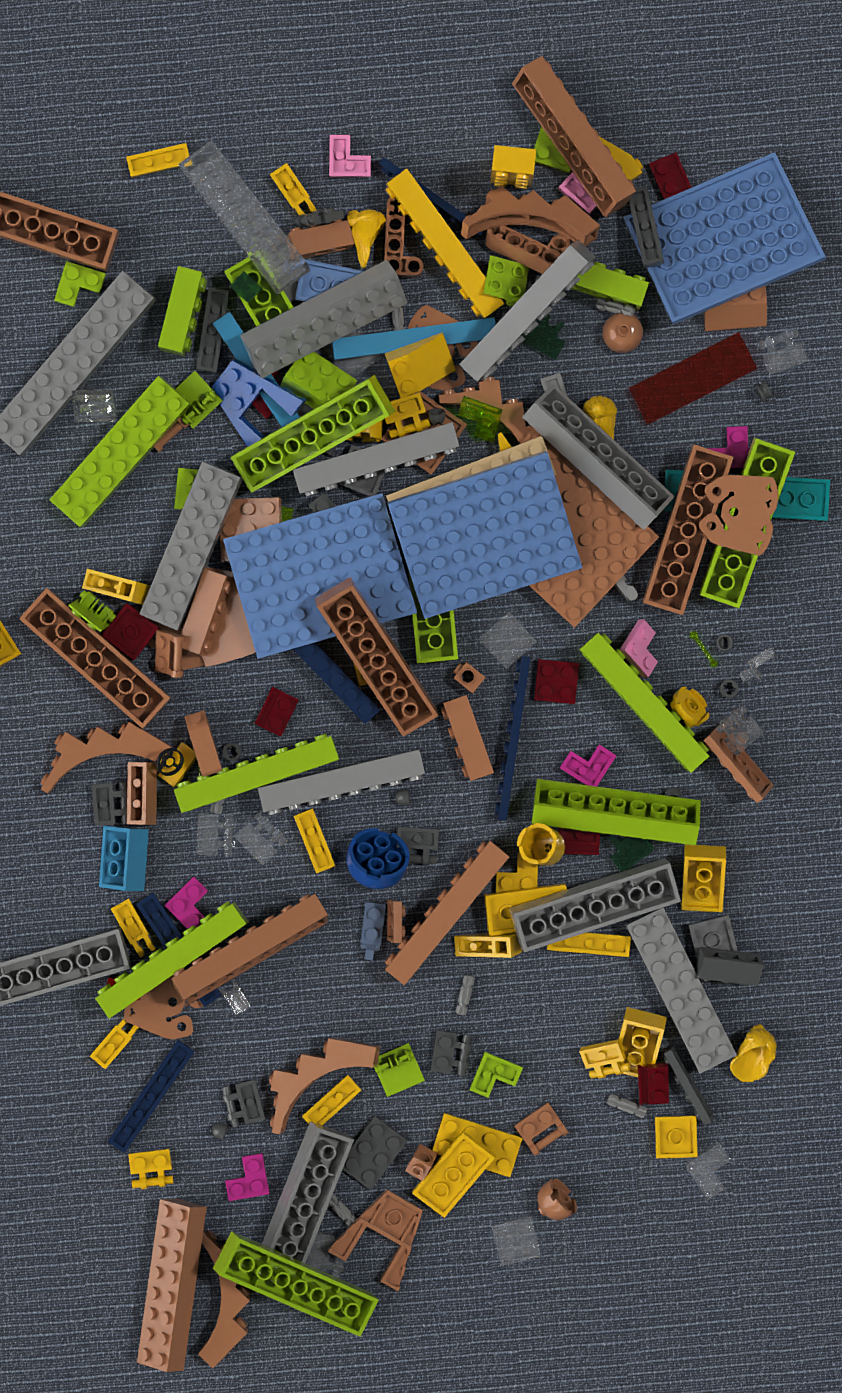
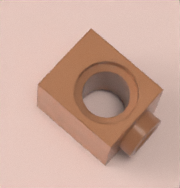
M467 662L464 665L460 663L453 671L456 674L454 679L472 694L486 678ZM466 670L474 674V679L469 683L464 682L462 679V673Z
M419 1144L405 1171L423 1181L431 1169L437 1153Z

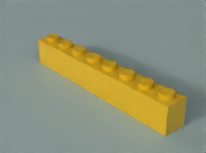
M404 169L386 183L388 187L385 189L392 200L394 198L397 199L400 204L397 206L404 216L408 215L412 220L410 223L411 227L416 233L420 231L424 239L422 242L428 250L431 248L436 253L435 260L441 267L444 265L449 272L446 275L453 284L457 282L460 286L459 293L465 300L469 299L473 304L470 308L477 317L481 315L482 318H485L502 306L504 302L501 298L483 294L486 277L408 169Z

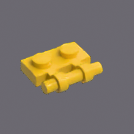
M420 392L390 402L395 412L386 417L385 421L387 425L392 423L396 425V429L389 431L391 439L398 436L399 438L405 437V434L414 431L418 433L423 431V428L430 427L428 418L421 421L419 418L420 414L426 413ZM413 417L414 423L402 426L401 420Z
M619 1039L580 1048L579 1052L585 1068L594 1067L595 1069L589 1071L591 1079L597 1077L602 1079L606 1078V1075H621L625 1071H630V1064L628 1062L621 1063V1061L625 1060L626 1056ZM611 1064L612 1066L604 1067L602 1065Z
M170 1148L128 1154L131 1174H139L140 1178L139 1180H132V1188H141L142 1190L150 1186L159 1185V1187H166V1184H174L173 1175L165 1176L164 1170H172ZM148 1172H158V1177H146Z

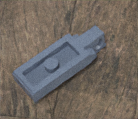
M365 902L361 935V948L366 949L365 960H373L374 950L380 949L386 904Z

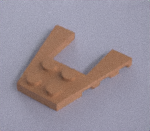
M386 1189L327 1251L346 1262L366 1226L400 1245L380 1278L382 1283L399 1291L400 1282L406 1268L405 1265L411 1252V1245L423 1210Z

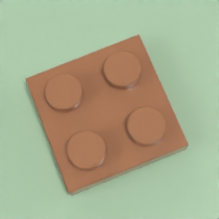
M387 899V940L392 943H402V938H405V926H402V917H405V905H402V901Z

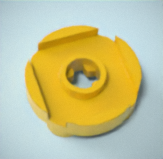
M682 687L674 693L670 706L672 710L679 714L688 727L700 726L709 718V712L706 714L705 710L707 703L696 690L691 689L689 691L686 689L687 687Z

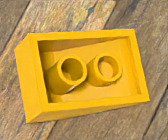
M443 332L384 353L401 398L425 389L456 370Z
M685 845L681 910L723 912L726 846Z
M630 1007L626 1008L619 1040L626 1056L625 1060L621 1061V1063L628 1062L630 1064V1071H625L623 1074L638 1077L637 1065L647 1066V1064L656 1063L667 1017Z

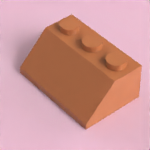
M766 285L703 312L705 331L767 326Z

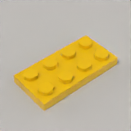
M561 883L484 894L488 935L515 933L509 908L567 890L566 884Z
M444 1112L432 1151L442 1156L464 1130L495 1154V1159L485 1170L511 1177L522 1137Z
M463 1130L429 1170L424 1180L420 1181L412 1190V1194L445 1218L495 1159V1154Z

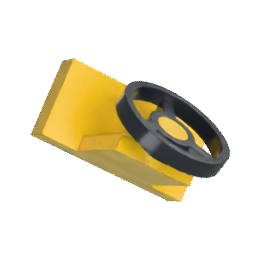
M183 742L177 749L167 748L163 750L156 760V768L160 772L158 776L176 788L177 784L181 782L197 760L195 751Z

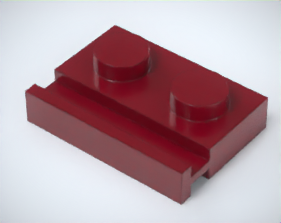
M677 152L648 164L663 200L692 188Z
M272 687L254 724L278 736H282L299 699Z
M559 828V833L565 843L564 854L599 855L600 833Z
M668 1064L637 1065L639 1105H642V1103H669Z

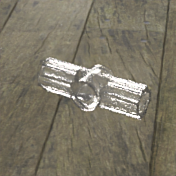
M234 978L231 980L233 982L231 990H225L223 985L218 988L237 1016L250 1008L251 1005L238 985L237 979Z

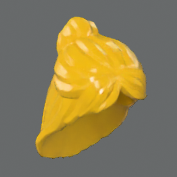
M372 209L360 212L352 210L348 212L347 220L352 227V236L356 245L359 263L362 268H365L369 259L370 248L381 233V230L384 229L386 218L381 212Z
M591 397L584 403L583 412L614 440L617 413L615 403L607 397Z
M757 1024L750 1029L736 1053L737 1056L730 1063V1071L742 1082H753L763 1078L767 1074L770 1064L775 1059L777 1047L775 1038L762 1024Z

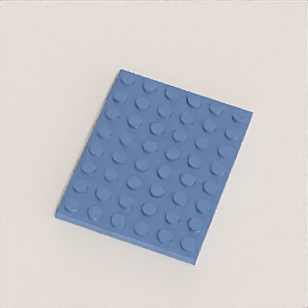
M775 152L651 205L664 264L646 269L673 325L826 260V256ZM631 213L623 218L641 256Z
M547 451L387 502L424 619L582 568Z
M383 493L223 539L258 659L336 637L317 608L315 598L349 577L352 578L381 623L417 613Z

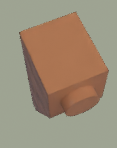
M205 711L184 716L202 776L222 771L213 733Z

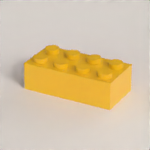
M495 145L490 183H494L496 187L515 185V189L527 190V187H531L534 176L536 149Z

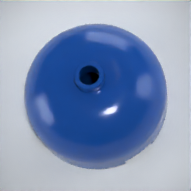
M379 828L362 830L352 838L346 855V863L351 876L359 884L371 889H386L394 886L403 878L409 864L410 853L407 845L393 832L391 835L378 831Z

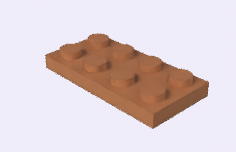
M721 723L704 739L706 747L716 754L721 765L733 774L734 780L744 787L747 795L755 800L756 803L760 802L772 789L773 783Z

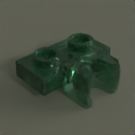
M548 314L527 336L523 335L525 338L523 342L556 360L566 341L557 337L565 323L560 321L556 327H551L549 325L551 315Z
M626 836L622 841H617L615 837H609V840L618 850L610 858L621 872L628 870L655 850L648 839Z

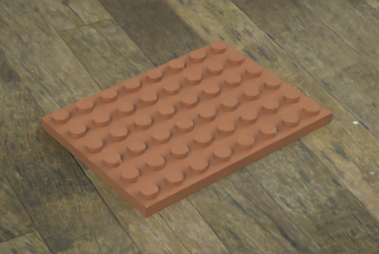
M533 429L520 444L542 435ZM543 438L557 474L555 476L582 568L529 586L575 628L659 536L648 526L643 530L566 457L559 453L552 444Z

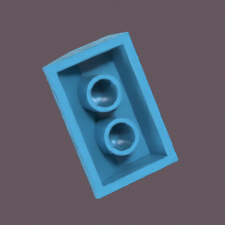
M103 826L99 887L123 891H144L149 829Z

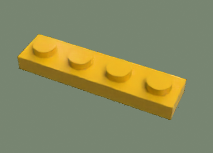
M586 932L547 945V950L629 957L631 936Z

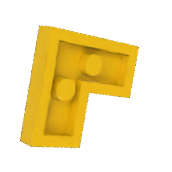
M517 852V872H497L496 892L537 887L538 865L528 863L521 857L520 852Z

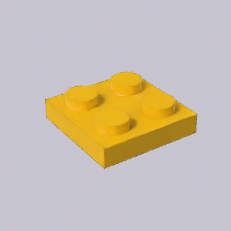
M696 1115L655 1116L656 1159L698 1157Z

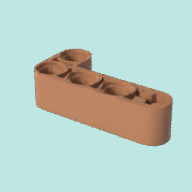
M389 197L387 201L384 261L387 260L389 263L395 261L399 264V269L396 270L398 277L416 278L423 272V263L417 257L403 256L405 216L399 209L398 215H394V205L391 204H394L397 199L394 198L392 200ZM393 220H397L401 223V227L398 230H393L390 228V223ZM398 241L400 248L393 251L389 248V243ZM410 263H418L420 269L417 272L409 271L408 266Z
M498 226L487 229L485 245L489 249L543 274L567 249L570 241L562 235H556L547 246L506 226Z

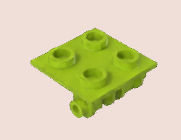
M490 255L483 294L505 299L507 305L514 306L525 294L529 267L518 262Z
M196 371L176 388L179 393L192 403L182 415V420L193 429L223 401Z
M84 590L79 596L82 599L78 598L68 605L75 616L84 618L88 622V626L95 631H103L116 617L114 611L107 605L100 612L105 605L104 603L95 611L94 608L100 600L97 599L92 605L97 597L90 591L86 592Z
M409 1043L379 1055L378 1064L374 1067L387 1097L425 1081Z

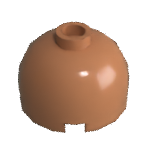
M616 313L606 320L602 328V337L610 350L616 353H628L639 346L643 338V327L635 315L627 316L623 313Z
M555 1178L546 1182L540 1188L537 1196L540 1213L556 1221L564 1220L577 1212L575 1198L571 1200L567 1194L571 1191L559 1179Z

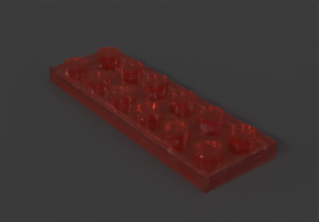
M738 332L630 387L629 391L646 424L649 425L758 368Z

